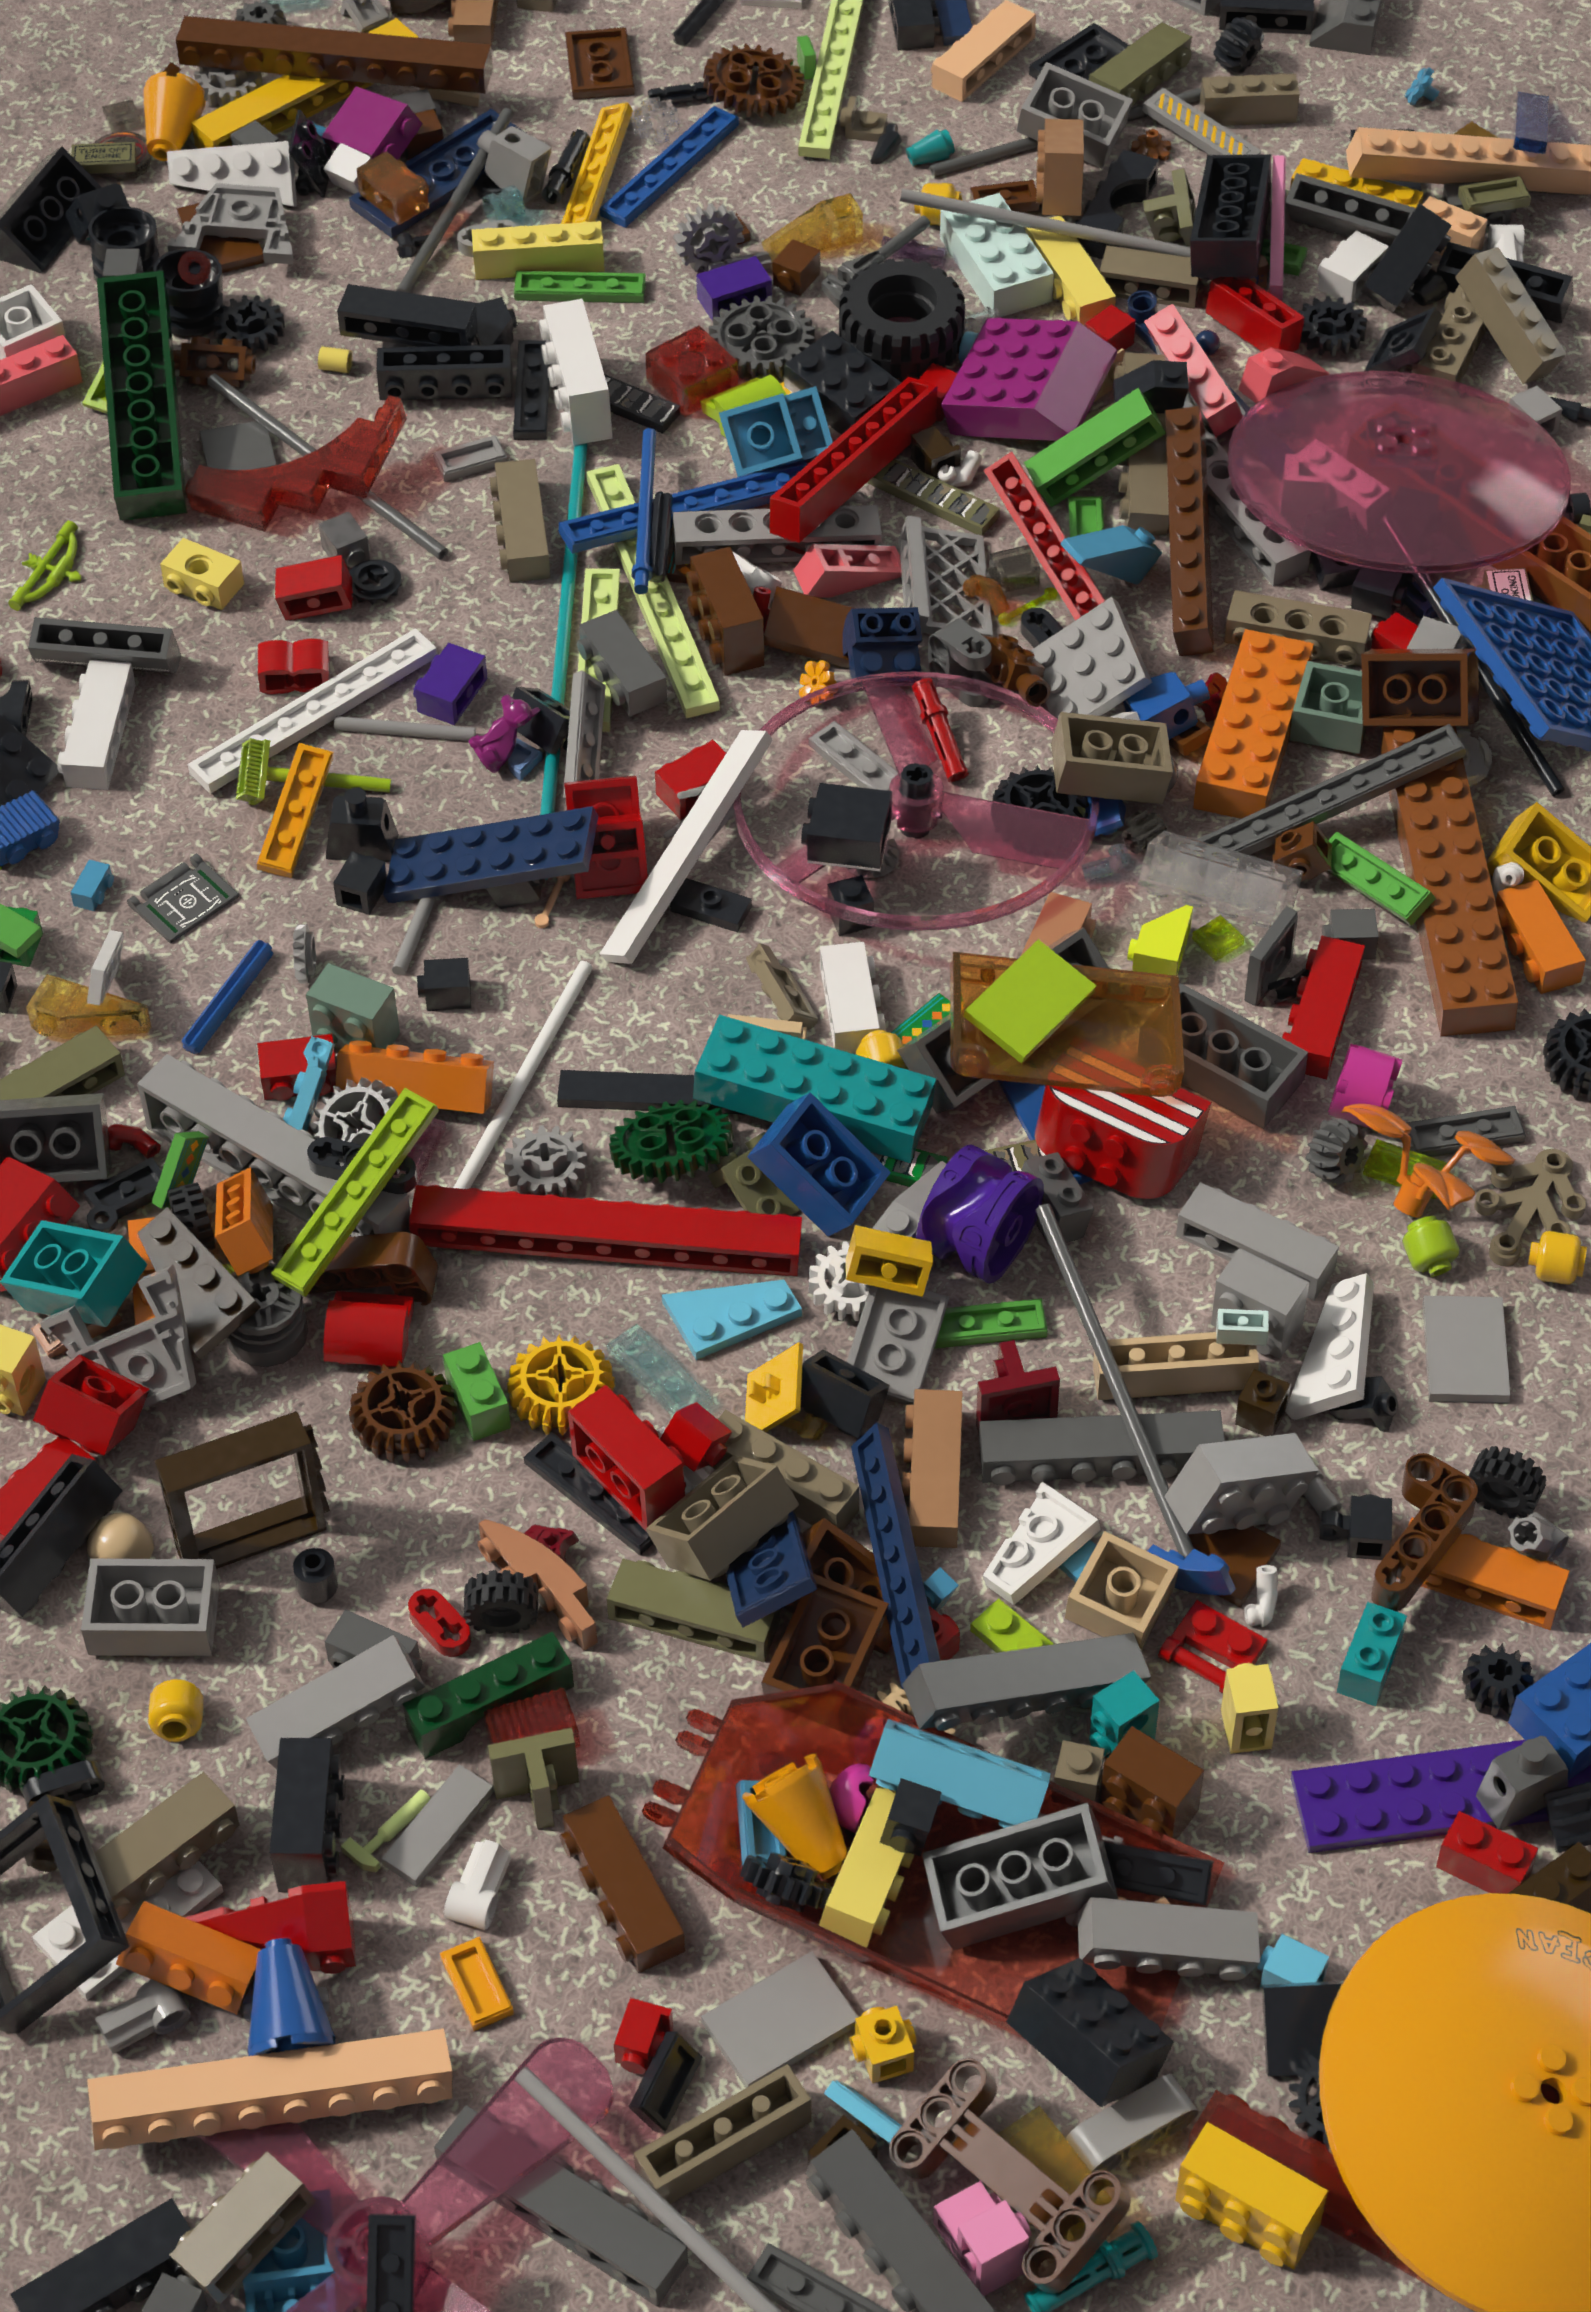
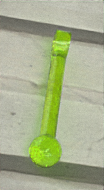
M1053 587L1046 588L1042 596L1009 613H1000L998 622L1001 625L1010 624L1014 617L1022 614L1027 609L1033 608L1047 600H1055L1058 596V591Z

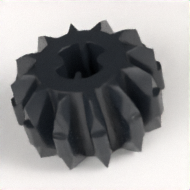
M1235 18L1232 23L1226 25L1225 30L1220 33V38L1215 42L1217 46L1213 52V55L1216 57L1215 61L1220 63V66L1227 71L1242 73L1246 67L1251 66L1252 61L1257 58L1258 52L1262 49L1261 43L1264 41L1262 29L1251 20Z
M1503 1643L1498 1647L1497 1652H1493L1485 1645L1481 1649L1480 1655L1472 1653L1468 1658L1467 1667L1463 1670L1462 1674L1463 1684L1466 1685L1464 1691L1466 1699H1476L1475 1707L1477 1711L1486 1707V1705L1491 1707L1490 1711L1493 1718L1498 1714L1500 1708H1503L1507 1714L1511 1715L1517 1695L1535 1683L1534 1677L1530 1675L1532 1670L1531 1663L1520 1661L1521 1655L1519 1650L1512 1654L1505 1653L1506 1650Z

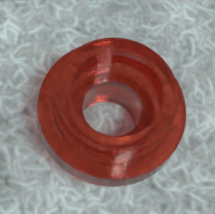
M190 251L179 260L178 272L186 283L199 285L209 278L211 264L203 253ZM196 262L200 264L201 271L198 274H191L188 267L191 263Z

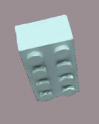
M1000 193L970 201L976 204L1011 210ZM941 210L940 239L992 318H1000L1052 302L1054 273L1022 226Z

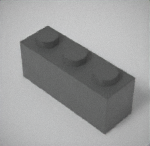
M617 609L579 624L580 640L577 641L579 653L584 660L591 662L597 679L601 683L605 682L609 687L612 699L617 706L622 705L631 717L667 702L666 676Z

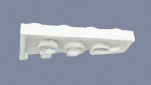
M290 141L167 151L169 184L210 191L216 183L274 187L280 190L282 204L297 206L294 160L288 153Z
M1367 1273L1344 1279L1331 1285L1285 1410L1291 1419L1297 1420L1364 1399L1374 1282Z

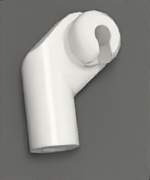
M968 451L960 467L950 466L948 468L945 465L939 469L938 478L956 488L969 485L983 457L975 451Z
M1510 862L1495 868L1491 881L1495 902L1497 891L1519 885L1523 881L1524 870L1519 864Z

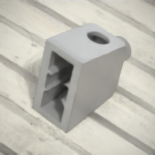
M509 127L497 136L489 130L483 132L478 139L477 145L488 153L485 166L486 175L519 206H523L542 192L552 147L516 127Z

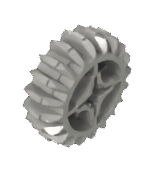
M361 1077L358 1085L353 1080L347 1079L345 1090L333 1086L335 1095L331 1099L322 1096L325 1107L323 1109H313L315 1116L319 1118V1121L310 1123L311 1130L316 1133L313 1137L315 1140L321 1137L337 1139L338 1130L341 1128L343 1130L341 1140L364 1145L380 1122L381 1116L379 1113L381 1108L383 1107L386 1114L397 1099L398 1092L391 1086L386 1087L380 1080L375 1079L371 1082Z

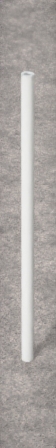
M580 961L453 1188L468 1189L473 1185L590 975L593 967L587 961ZM428 1247L434 1250L437 1249V1247Z

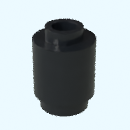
M309 1548L297 1555L293 1563V1571L300 1597L313 1604H321L328 1601L334 1596L338 1588L334 1560L331 1554L321 1548Z

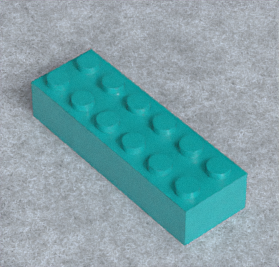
M719 1014L694 1072L693 1099L774 1123L788 1104L811 1092L869 1151L911 1163L933 1106L936 1078Z

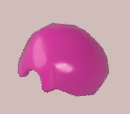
M866 1764L849 1766L833 1780L829 1788L839 1825L855 1835L861 1824L860 1819L864 1808H868L870 1803L866 1792L876 1780V1778L869 1776L871 1767Z

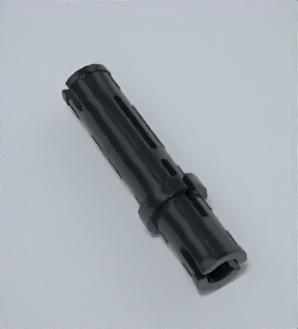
M580 129L573 131L558 163L552 166L548 174L549 181L542 191V197L546 202L550 204L559 203L565 189L571 186L574 180V171L590 142V136L587 132Z

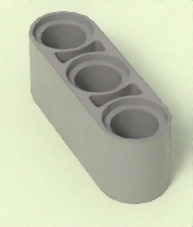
M1167 2074L1076 2126L1068 2134L1066 2142L1088 2174L1098 2170L1110 2172L1188 2126L1194 2121L1199 2112L1174 2075Z

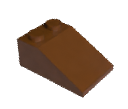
M825 1518L802 1533L813 1574L883 1601L874 1554ZM800 1598L784 1606V1608L794 1613ZM887 1615L874 1647L875 1651L882 1654H887L893 1644Z
M813 1574L817 1590L800 1598L761 1684L764 1700L841 1730L858 1694L887 1614L889 1603Z

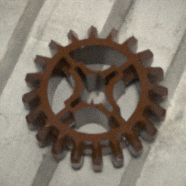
M399 1360L396 1368L389 1369L383 1364L381 1374L378 1375L369 1371L367 1376L368 1382L358 1381L357 1393L352 1394L350 1400L349 1419L352 1423L353 1434L356 1438H360V1444L364 1450L372 1448V1453L376 1458L386 1452L387 1459L391 1463L397 1455H402L408 1464L411 1458L410 1454L417 1453L424 1460L426 1448L438 1452L440 1447L439 1441L448 1442L450 1430L455 1429L457 1402L454 1400L453 1388H451V1385H446V1379L443 1377V1374L434 1375V1370L430 1365L420 1370L419 1365L414 1361L407 1368Z

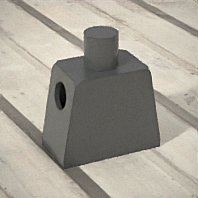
M1545 1736L1529 1739L1522 1745L1492 1760L1476 1793V1797L1500 1830L1545 1808L1544 1793L1568 1787V1769Z

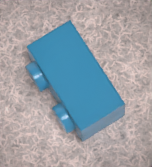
M88 860L70 892L73 906L95 911L98 904L101 905L103 903L105 891L107 888H111L114 882V876L109 864Z
M941 1567L923 1583L928 1607L931 1606L938 1612L959 1586Z

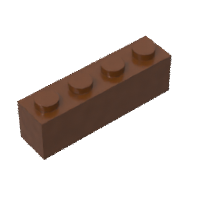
M607 1795L563 1815L564 1833L559 1835L562 1846L568 1857L576 1856L582 1866L578 1869V1874L586 1891L589 1893L594 1890L600 1902L596 1904L602 1922L606 1927L614 1926L619 1936L615 1938V1943L623 1961L626 1963L632 1960L637 1972L641 1973L684 1953V1932L611 1797Z

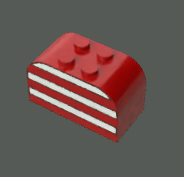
M1074 1039L1048 1074L1035 1129V1140L1045 1155L1058 1152L1067 1167L1117 1191L1135 1198H1158L1174 1189L1196 1158L1212 1102L1080 1040Z

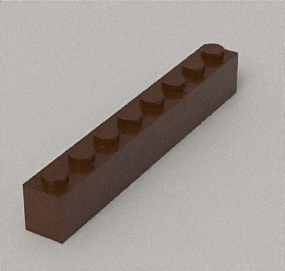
M1194 406L1165 410L1173 635L1179 656L1214 652L1206 432L1200 407Z

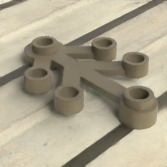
M1546 1149L1538 1153L1535 1162L1515 1167L1512 1165H1494L1492 1167L1490 1180L1497 1188H1508L1513 1182L1536 1178L1533 1185L1499 1194L1490 1189H1483L1476 1194L1474 1208L1479 1214L1484 1216L1492 1215L1497 1210L1521 1205L1507 1230L1494 1236L1491 1240L1489 1257L1495 1264L1511 1266L1519 1260L1522 1248L1519 1240L1536 1211L1546 1231H1559L1570 1234L1569 1225L1559 1220L1547 1195L1552 1184L1562 1201V1214L1569 1219H1579L1583 1216L1586 1200L1581 1194L1574 1192L1568 1179L1572 1173L1573 1162L1565 1152L1558 1149ZM1549 1163H1555V1164H1558V1166H1553V1165H1551V1164H1549ZM1504 1173L1508 1177H1500L1497 1174ZM1488 1200L1492 1202V1204L1486 1205L1481 1201ZM1568 1204H1576L1579 1208H1571ZM1500 1244H1506V1245H1509V1246H1511V1247H1510V1248H1506V1247L1501 1246Z

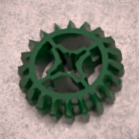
M44 1685L39 1694H34L33 1689L27 1686L26 1695L18 1697L17 1694L11 1691L9 1696L11 1702L8 1704L0 1702V1784L4 1783L6 1790L10 1793L19 1786L22 1793L23 1786L28 1779L37 1776L39 1780L40 1774L49 1771L55 1774V1769L86 1761V1755L92 1754L93 1746L91 1740L94 1735L92 1726L88 1723L89 1717L87 1712L84 1711V1708L80 1709L79 1702L75 1697L67 1699L66 1693L61 1689L51 1695L50 1689L46 1685ZM58 1722L68 1729L65 1742L59 1740L56 1734L55 1727ZM7 1739L13 1741L16 1754L13 1759L3 1752Z

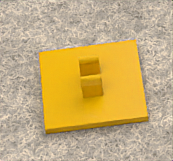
M798 1342L753 1370L747 1376L745 1421L764 1432L771 1430L800 1412L803 1363L802 1343Z

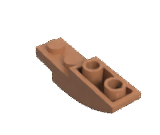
M487 1519L479 1523L481 1540L477 1544L485 1560L489 1563L495 1561L501 1569L499 1573H503V1570H511V1574L520 1572L524 1574V1578L531 1577L533 1583L536 1582L538 1585V1602L547 1613L553 1610L559 1618V1628L569 1642L576 1640L583 1651L598 1643L596 1623L585 1610V1607L589 1606L587 1585L577 1573L558 1555L526 1534Z

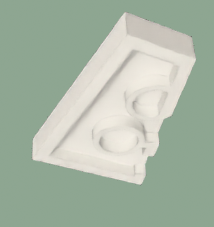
M1041 1482L1036 1490L1037 1498L1030 1509L1025 1508L1019 1517L1020 1525L1012 1538L1005 1539L983 1574L986 1586L1012 1605L1020 1601L1101 1530L1097 1518L1044 1482Z

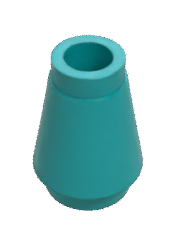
M936 129L911 145V147L906 148V154L912 166L949 159V155L955 153L954 143L947 129L941 131Z

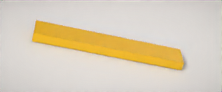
M629 102L601 108L561 224L596 222L633 113Z

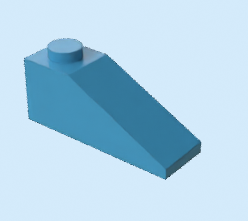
M1124 525L1065 538L1060 543L1081 566L1136 585L1142 581L1163 553L1153 543L1156 539L1150 532L1142 527L1135 530Z

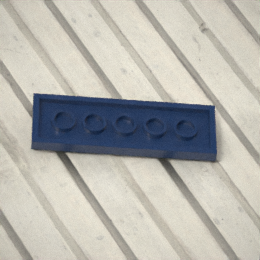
M493 109L486 111L349 198L350 208L391 238L397 236L449 202L480 149L477 145L478 139L483 132L492 129L500 114ZM511 122L509 123V125H508V127H507V128H509V127H516V128L520 129L519 127H517L516 125H514V124L511 123ZM485 166L473 186L477 185L478 179L486 175Z
M591 806L395 839L383 895L388 903H397L588 872L599 815L594 807Z

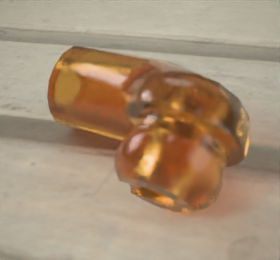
M977 574L971 575L969 579L964 581V593L971 598L978 596L988 599L995 616L1011 609L997 580Z

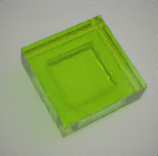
M1219 915L1192 933V940L1214 961H1218L1242 946L1245 938L1222 915Z

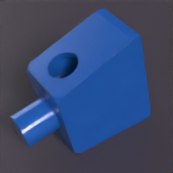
M1169 672L1152 677L1151 684L1123 701L1125 712L1137 711L1141 721L1166 723L1169 740L1197 724L1198 719L1194 705L1209 700L1210 694L1203 679L1184 686L1176 673Z

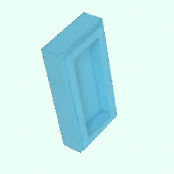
M832 2080L824 2092L826 2096L889 2143L902 2127L900 2123L847 2083Z

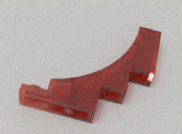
M388 395L383 407L378 408L374 421L358 417L344 432L326 445L301 458L284 464L252 470L215 469L199 465L194 476L188 479L185 487V494L192 510L265 532L279 505L316 515L329 488L366 499L407 420L401 398Z

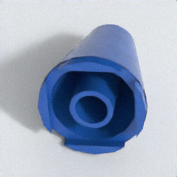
M279 1938L266 1942V1948L257 1953L248 2055L254 2056L336 2044V2037L301 1946L292 1944V1940L289 1938Z

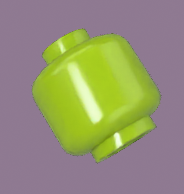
M1427 1216L1407 1226L1408 1232L1403 1236L1402 1243L1412 1268L1418 1272L1429 1271L1431 1277L1450 1271L1452 1269L1451 1263L1458 1257L1460 1250L1449 1223L1444 1220H1437L1436 1216Z

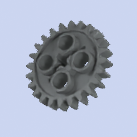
M755 296L754 302L751 303L742 298V305L740 306L732 302L729 303L730 311L720 309V317H713V325L709 326L708 335L712 358H718L719 367L727 365L728 373L739 370V378L749 373L752 379L757 378L758 375L766 377L774 373L778 378H782L784 364L815 342V327H812L811 318H805V310L796 311L795 303L786 307L783 298L777 303H773L771 296H768L765 302H761L760 298Z

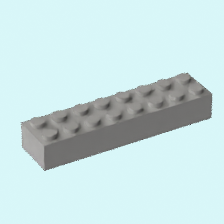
M166 1054L137 1083L148 1130L172 1143L175 1133L199 1131L209 1136L201 1161L228 1177L251 1167L270 1201L306 1223L338 1181L318 1176L311 1171L307 1149L315 1139L309 1132L302 1129L297 1130L285 1123L278 1114L274 1112L268 1113L256 1106L247 1096L237 1095L228 1090L218 1079L204 1076L196 1071L187 1061H179ZM327 1153L324 1158L319 1157V1160H325L327 1156H332V1154ZM381 1191L349 1237L393 1232L410 1233L408 1194H392Z

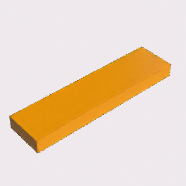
M302 743L298 744L257 861V870L292 878L333 761L332 751Z

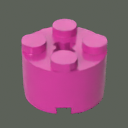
M1350 1044L1342 1066L1343 1069L1333 1093L1328 1115L1372 1129L1353 1114L1341 1112L1344 1107L1353 1104H1371L1388 1110L1394 1093L1392 1087L1398 1077L1403 1060L1360 1045Z

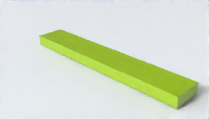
M407 1088L402 1090L271 1272L273 1279L302 1296H307L439 1111L437 1105Z

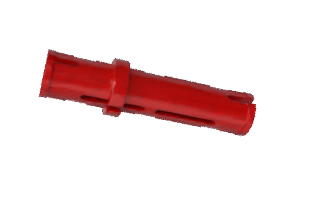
M925 678L915 682L911 688L922 712L920 718L922 723L927 725L948 782H955L966 778L969 775V771L966 768L947 719L948 710L938 697L933 679Z

